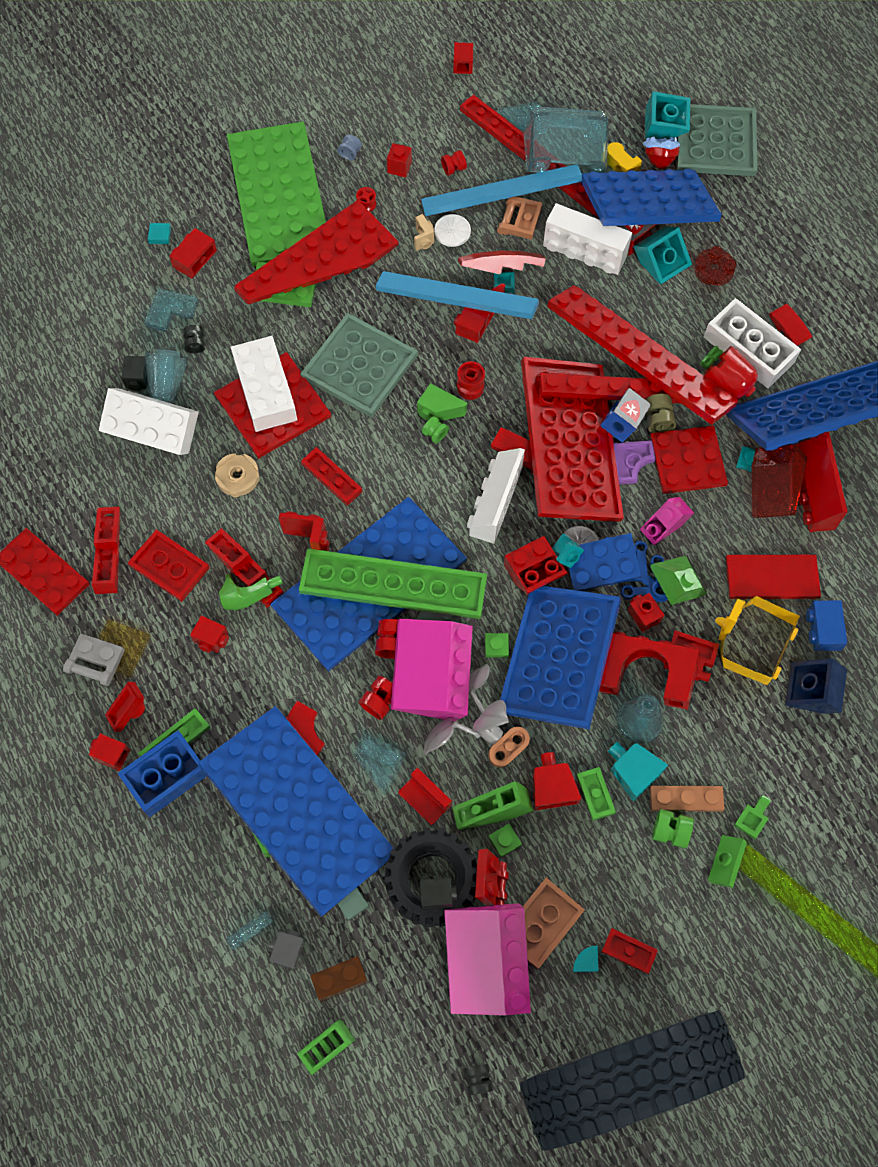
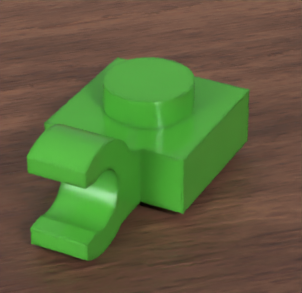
M762 795L754 808L747 805L734 826L755 840L769 819L763 813L771 800Z

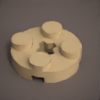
M229 454L223 457L216 466V483L221 491L232 497L248 494L257 486L260 480L258 466L248 455ZM233 472L243 473L240 478H233Z

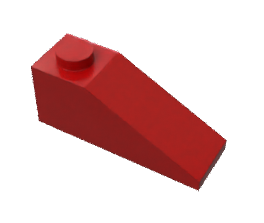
M501 283L491 291L505 293V284ZM465 307L462 313H458L454 320V325L456 326L455 334L478 343L495 312Z

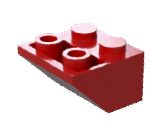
M545 536L510 552L504 557L505 569L515 585L526 594L567 574L563 565L556 560L557 556Z

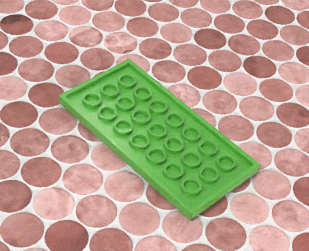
M304 121L227 134L252 266H257V262L268 263L326 222Z

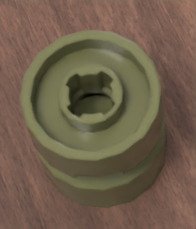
M656 394L648 397L646 401L651 404L646 412L649 432L672 431L676 427V420L673 413L671 396Z

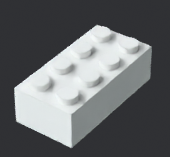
M555 204L546 221L543 246L552 252L557 251L565 254L570 259L583 261L588 266L599 267L606 273L618 275L627 258L632 232L617 226H603L599 219Z
M736 298L708 324L704 334V338L714 346H718L723 352L730 346L736 348L756 368L758 372L757 380L768 389L795 363L801 351L798 346Z
M273 336L231 346L255 431L297 421L295 406Z
M108 388L99 431L183 455L188 454L190 451L199 412L123 389Z

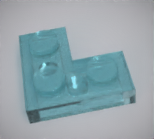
M158 288L145 319V326L166 332L172 315L193 319L199 304L198 298Z

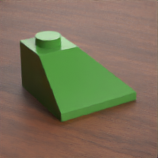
M686 556L655 563L650 566L671 605L707 594Z

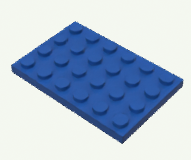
M668 169L666 171L648 170L636 172L631 170L628 172L582 173L581 183L603 226L720 222L722 214L695 170Z
M542 586L529 593L500 700L506 703L507 715L590 730L621 603L620 597Z

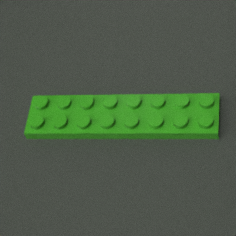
M307 549L299 593L481 619L487 574Z

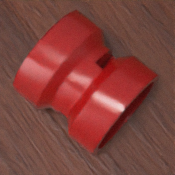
M461 150L455 151L451 156H441L442 168L447 176L454 174L457 170L463 171L467 169L466 159Z

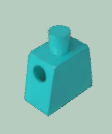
M616 742L608 750V753L617 761L610 771L633 801L668 766L664 761L637 743L627 751Z

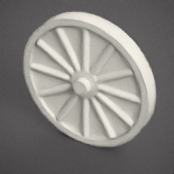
M456 214L441 217L436 222L434 228L436 239L441 244L449 247L464 244L471 234L469 222L464 217Z

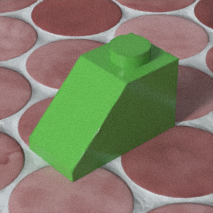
M430 383L417 402V412L425 420L436 416L439 421L465 416L467 413V402Z

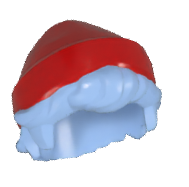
M651 137L643 142L645 154L650 163L658 169L667 168L679 155L680 143L677 142L676 137H671L668 140L666 138L655 139V137Z

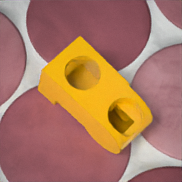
M613 142L608 145L605 161L614 171L628 172L632 170L640 172L642 160L638 156L632 158L624 151V147L620 143Z

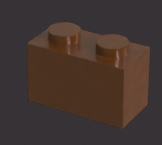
M358 956L310 975L320 1002L368 983Z

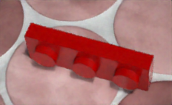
M317 447L301 460V465L346 506L363 492L362 488Z

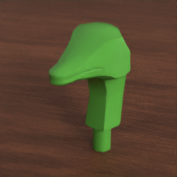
M227 574L225 575V582L219 591L220 602L225 610L247 608L272 594L271 588L283 584L280 575L269 580L265 577L252 586L241 588L235 585L232 575Z

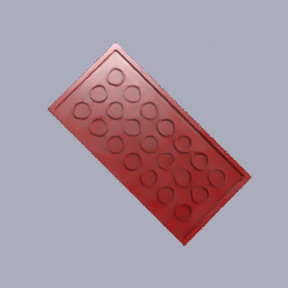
M523 357L521 367L538 517L621 522L624 516L613 436L600 426L609 413L608 400L540 396L538 377L541 372L604 376L603 365Z

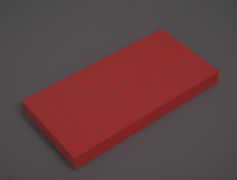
M726 555L725 557L729 599H753L756 596L762 599H820L821 597L816 555Z

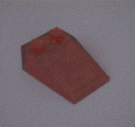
M797 444L783 445L775 450L768 451L763 447L756 448L752 463L753 517L764 518L795 515L808 459Z

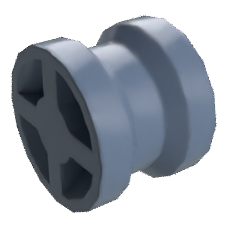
M345 135L343 143L337 149L341 157L352 161L361 149L362 143L353 135Z

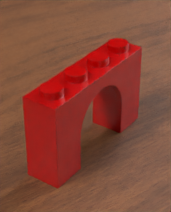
M614 632L599 692L619 696L627 667L637 659L645 657L654 658L661 661L669 671L663 696L664 705L688 710L700 660L699 649L687 644L678 646L666 640L657 642L649 640V638L644 636L631 637L622 632Z

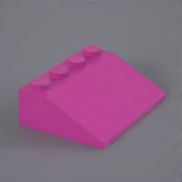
M398 620L391 701L392 710L443 720L450 718L452 721H457L468 715L473 626L452 621Z
M517 903L444 909L450 1013L478 1015L531 1013L524 908Z

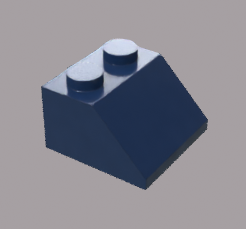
M834 659L791 662L785 705L821 714L842 713L847 669Z

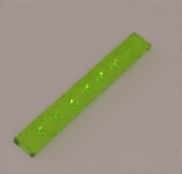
M746 845L739 870L878 978V945L754 848Z

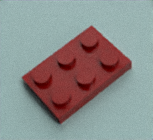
M157 529L128 562L131 568L180 602L187 597L210 569L209 564Z

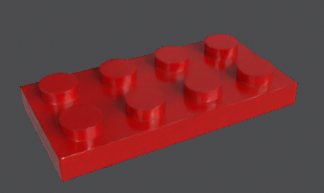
M27 528L0 552V566L56 616L90 585L83 576Z

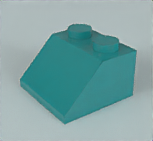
M652 91L646 105L645 139L655 137V139L666 138L668 140L671 137L674 138L689 133L690 98Z
M665 226L634 245L640 264L659 284L666 282L692 265L679 227Z

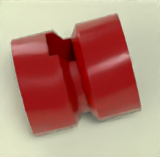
M470 361L463 363L458 368L457 392L464 399L474 400L483 394L485 370L482 365Z
M383 619L379 621L377 635L380 638L376 640L375 654L377 656L395 659L398 620Z
M378 676L370 686L371 691H366L358 703L376 719L383 720L390 711L389 705H391L393 683L382 676Z

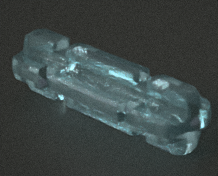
M263 912L258 916L257 920L253 919L237 930V934L233 933L227 937V943L233 950L237 949L242 945L243 941L247 942L260 933L263 927L267 928L273 923V919L268 912Z

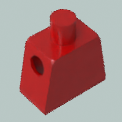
M554 752L541 754L542 767H536L533 771L534 811L579 804L581 796L568 763L557 764Z

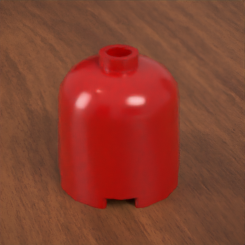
M730 346L719 356L721 361L717 366L711 365L703 377L712 380L715 385L729 392L736 399H740L744 395L748 398L756 390L754 384L758 379V372L736 348Z

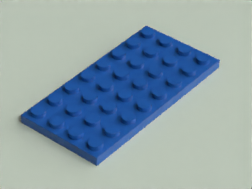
M878 361L738 404L726 413V416L766 451L775 450L783 445L794 444L799 440L809 437H816L824 432L835 431L846 425L857 424L859 421L868 418L878 417Z
M407 497L337 552L457 569L467 561V557L410 497ZM301 580L270 604L273 610L328 672L378 632L380 620L395 619L406 610L404 608L300 594Z
M276 706L199 761L198 765L320 917L324 916L388 862L390 852L394 848Z

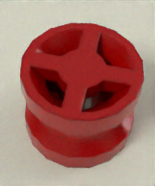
M370 187L360 188L356 193V199L370 212L373 211L377 205L375 191Z

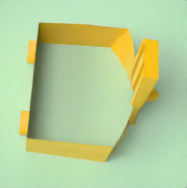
M758 596L746 604L745 601L737 599L729 617H717L715 619V622L721 627L718 640L721 641L720 654L723 667L765 685H768L772 679L776 680L781 671V667L778 665L789 640L793 641L798 632V628L795 626L800 616ZM752 604L794 625L771 677L724 658L722 654L727 633L730 634L742 609Z

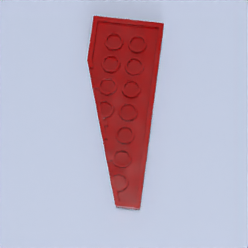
M357 200L234 286V291L249 305L271 298L272 295L277 293L291 292L292 289L300 286L304 288L332 279V276L342 273L346 275L358 268H361V270L368 268L398 246L399 241Z

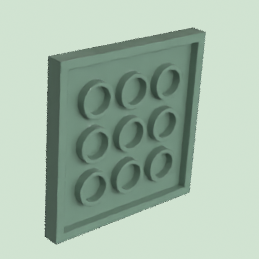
M690 104V131L677 137V142L680 143L679 155L677 156V170L692 169L696 173L756 176L758 171L756 108Z
M347 313L300 375L312 385L372 418L416 359L418 351Z

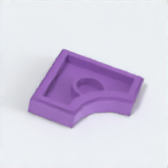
M652 440L614 443L619 485L637 483L640 469L656 460Z

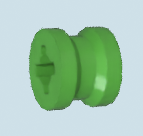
M433 416L424 425L422 433L425 436H430L432 441L437 444L446 436L449 426L441 424L439 419Z

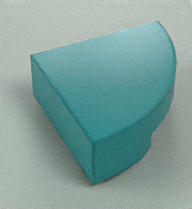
M598 945L584 949L577 956L573 965V972H599Z

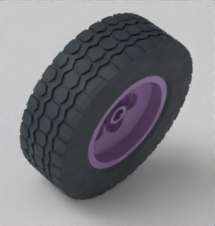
M718 1010L693 1017L534 1075L520 1082V1090L542 1151H547L593 1138L675 1109L739 1082L746 1076L724 1017Z

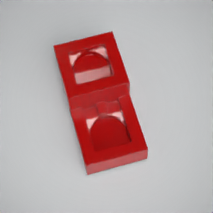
M788 304L769 313L776 329L779 332L783 331L786 338L796 346L812 338L804 322Z

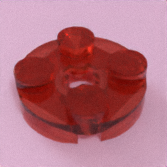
M714 246L711 249L702 251L697 256L694 271L696 277L702 283L723 286L732 280L737 264L729 253L722 250L719 246ZM712 264L718 265V266H719V267H718L719 270H717V269H713V270H712V269H711Z

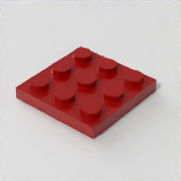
M714 426L650 434L662 494L727 486L728 480Z

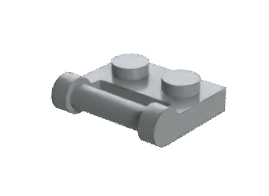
M80 633L69 659L64 664L63 671L69 674L76 673L100 681L102 685L109 686L125 650L121 646ZM80 659L95 665H99L105 667L106 670L104 672H100L79 665L78 661Z

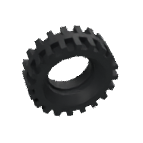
M425 828V831L411 832L409 837L406 839L402 838L398 846L392 849L389 860L386 862L384 878L387 895L390 898L391 904L403 918H407L415 925L421 924L430 928L441 925V927L445 926L444 909L470 907L475 899L476 857L474 853L472 854L466 842L463 843L458 839V835L455 833L452 835L446 833L445 829L439 828V831ZM427 856H437L446 860L452 866L455 874L454 885H456L457 900L452 901V908L422 910L421 898L412 891L409 884V873L419 859Z

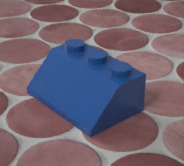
M179 730L117 773L149 818L207 777L198 765L200 759Z

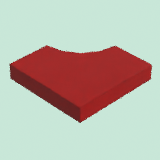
M297 701L286 719L313 752L319 756L325 743L317 737L314 722L317 712Z

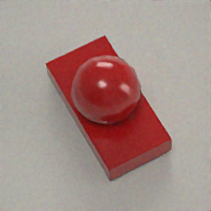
M127 682L105 714L114 732H121L130 719L139 718L145 711V703L143 701L145 698L135 682Z

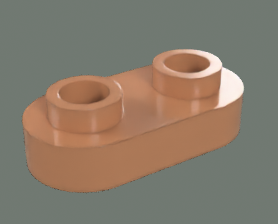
M522 727L511 728L489 750L488 759L490 763L498 768L507 766L528 746L530 741L528 732ZM514 736L520 738L521 742L519 744L513 742ZM497 752L503 753V760L496 758Z

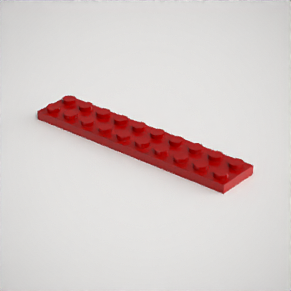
M573 285L548 301L547 307L711 425L736 406L738 399L729 392L715 385L712 380L704 378V375L695 368L686 364L662 345L649 338L645 333L639 331L612 310L585 293L581 288Z

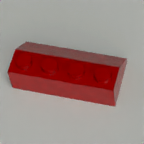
M824 432L797 444L790 455L791 465L795 466L796 471L794 481L796 485H799L800 489L799 503L804 508L803 522L808 526L809 532L835 530L848 512L830 433Z

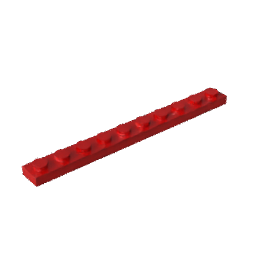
M474 94L460 105L462 113L539 173L567 167ZM581 182L558 187L599 219Z

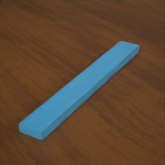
M578 164L421 200L425 216L578 183L582 181V174Z
M383 271L376 284V290L380 292L527 319L533 318L539 305V301L536 298Z

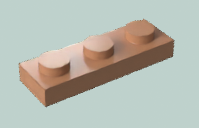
M650 786L651 811L663 809L666 811L723 812V786Z

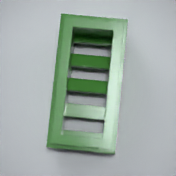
M340 1019L300 1050L297 1055L310 1074L313 1075L352 1044L355 1039ZM336 1030L344 1043L341 1044L333 1031ZM327 1036L336 1047L334 1051L325 1040ZM318 1043H320L328 1055L325 1058L316 1046ZM309 1050H312L319 1060L317 1065L308 1054Z

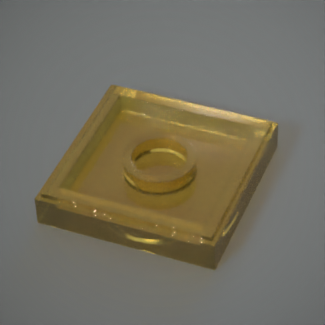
M108 619L98 639L124 648L125 651L116 672L131 677L151 636L148 633Z

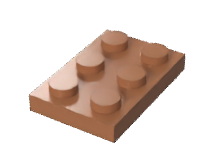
M547 878L544 879L523 905L527 960L537 970L585 911L584 908Z

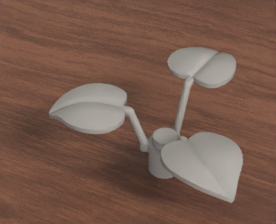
M488 664L470 673L469 692L482 713L473 725L474 730L457 722L452 723L450 718L441 721L430 731L425 741L424 754L426 756L430 751L444 745L452 736L454 728H459L473 734L476 738L481 736L489 745L495 744L502 737L503 731L498 726L509 723L506 703L503 700H497L484 709L475 694L476 689L482 687L489 676L490 667Z

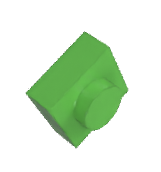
M485 633V657L508 658V633Z
M510 824L505 825L488 836L501 858L522 846Z

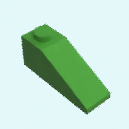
M516 781L452 807L458 830L511 820L533 811L528 789Z

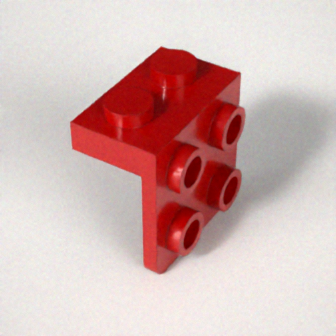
M292 511L279 513L283 534L310 538L311 549L329 551L330 541L327 540L328 532L326 531L324 518L314 514L308 516L298 515Z

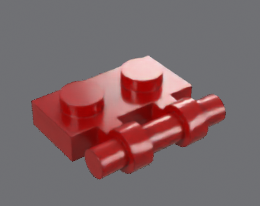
M675 630L671 640L673 645L682 646L687 644L699 649L700 660L695 681L700 679L708 682L711 673L702 671L703 666L713 667L719 644Z
M488 849L478 850L475 898L485 906L504 905L507 902L508 895L505 892L506 882L509 877V873L506 871L507 863L499 862L498 858Z

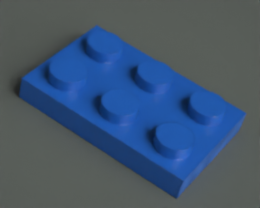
M631 533L579 545L584 551L580 555L579 560L569 568L573 588L576 591H585L641 578Z

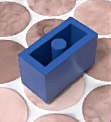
M842 600L813 601L809 609L806 610V620L811 624L809 643L813 644L814 651H841L847 645Z

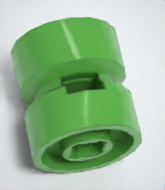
M659 809L652 833V840L662 843L671 841L673 846L686 849L691 838L694 818L681 814L675 817L673 812Z

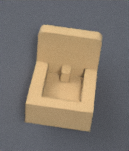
M423 214L417 216L416 230L419 235L414 237V248L416 251L428 249L434 244V228L431 221H427Z

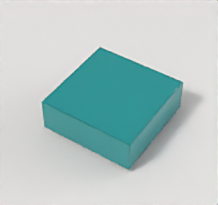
M150 223L149 244H169L171 234L170 223Z
M514 272L494 273V288L502 283L505 284V293H515Z

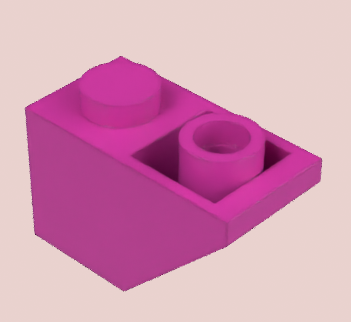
M680 497L671 498L659 508L640 530L653 545H656L680 528L694 512Z

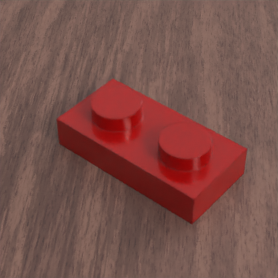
M613 928L610 929L601 953L645 974H649L658 952L657 949Z

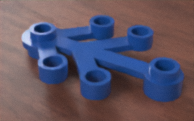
M637 541L634 547L641 578L625 582L641 581L647 587L634 588L631 585H625L621 590V596L626 600H630L634 596L640 594L644 596L650 593L656 602H665L668 600L665 593L662 595L656 593V589H662L657 578L654 575L653 579L647 574V544L644 541ZM641 545L644 547V550L639 551L636 546ZM655 555L652 557L650 565L654 564L653 561L656 559L663 562L664 558L660 555ZM629 589L632 594L626 595L624 590Z

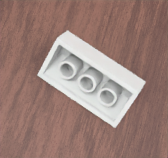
M525 449L498 452L496 460H491L488 469L491 472L489 478H484L481 490H484L482 497L478 496L474 505V509H477L475 515H470L467 523V528H470L469 536L495 544L522 471Z

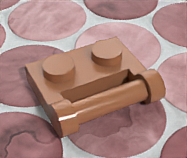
M516 196L507 198V207L502 222L498 225L497 232L499 234H510L532 240L543 203ZM519 207L515 225H511L510 221L514 208Z

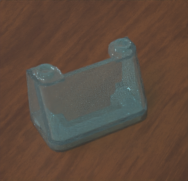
M537 107L531 111L523 133L527 172L540 173L547 170L550 163L587 165L588 173H606L608 116L605 112L552 107Z

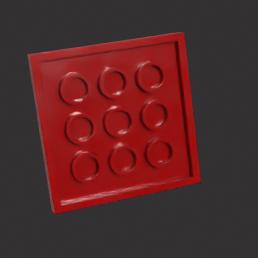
M287 352L281 354L279 358L293 399L297 421L256 432L240 378L214 392L216 399L258 459L332 417L330 411L307 379L300 375L301 371Z

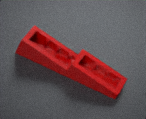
M120 507L97 508L94 533L95 557L92 576V587L95 594L118 593Z

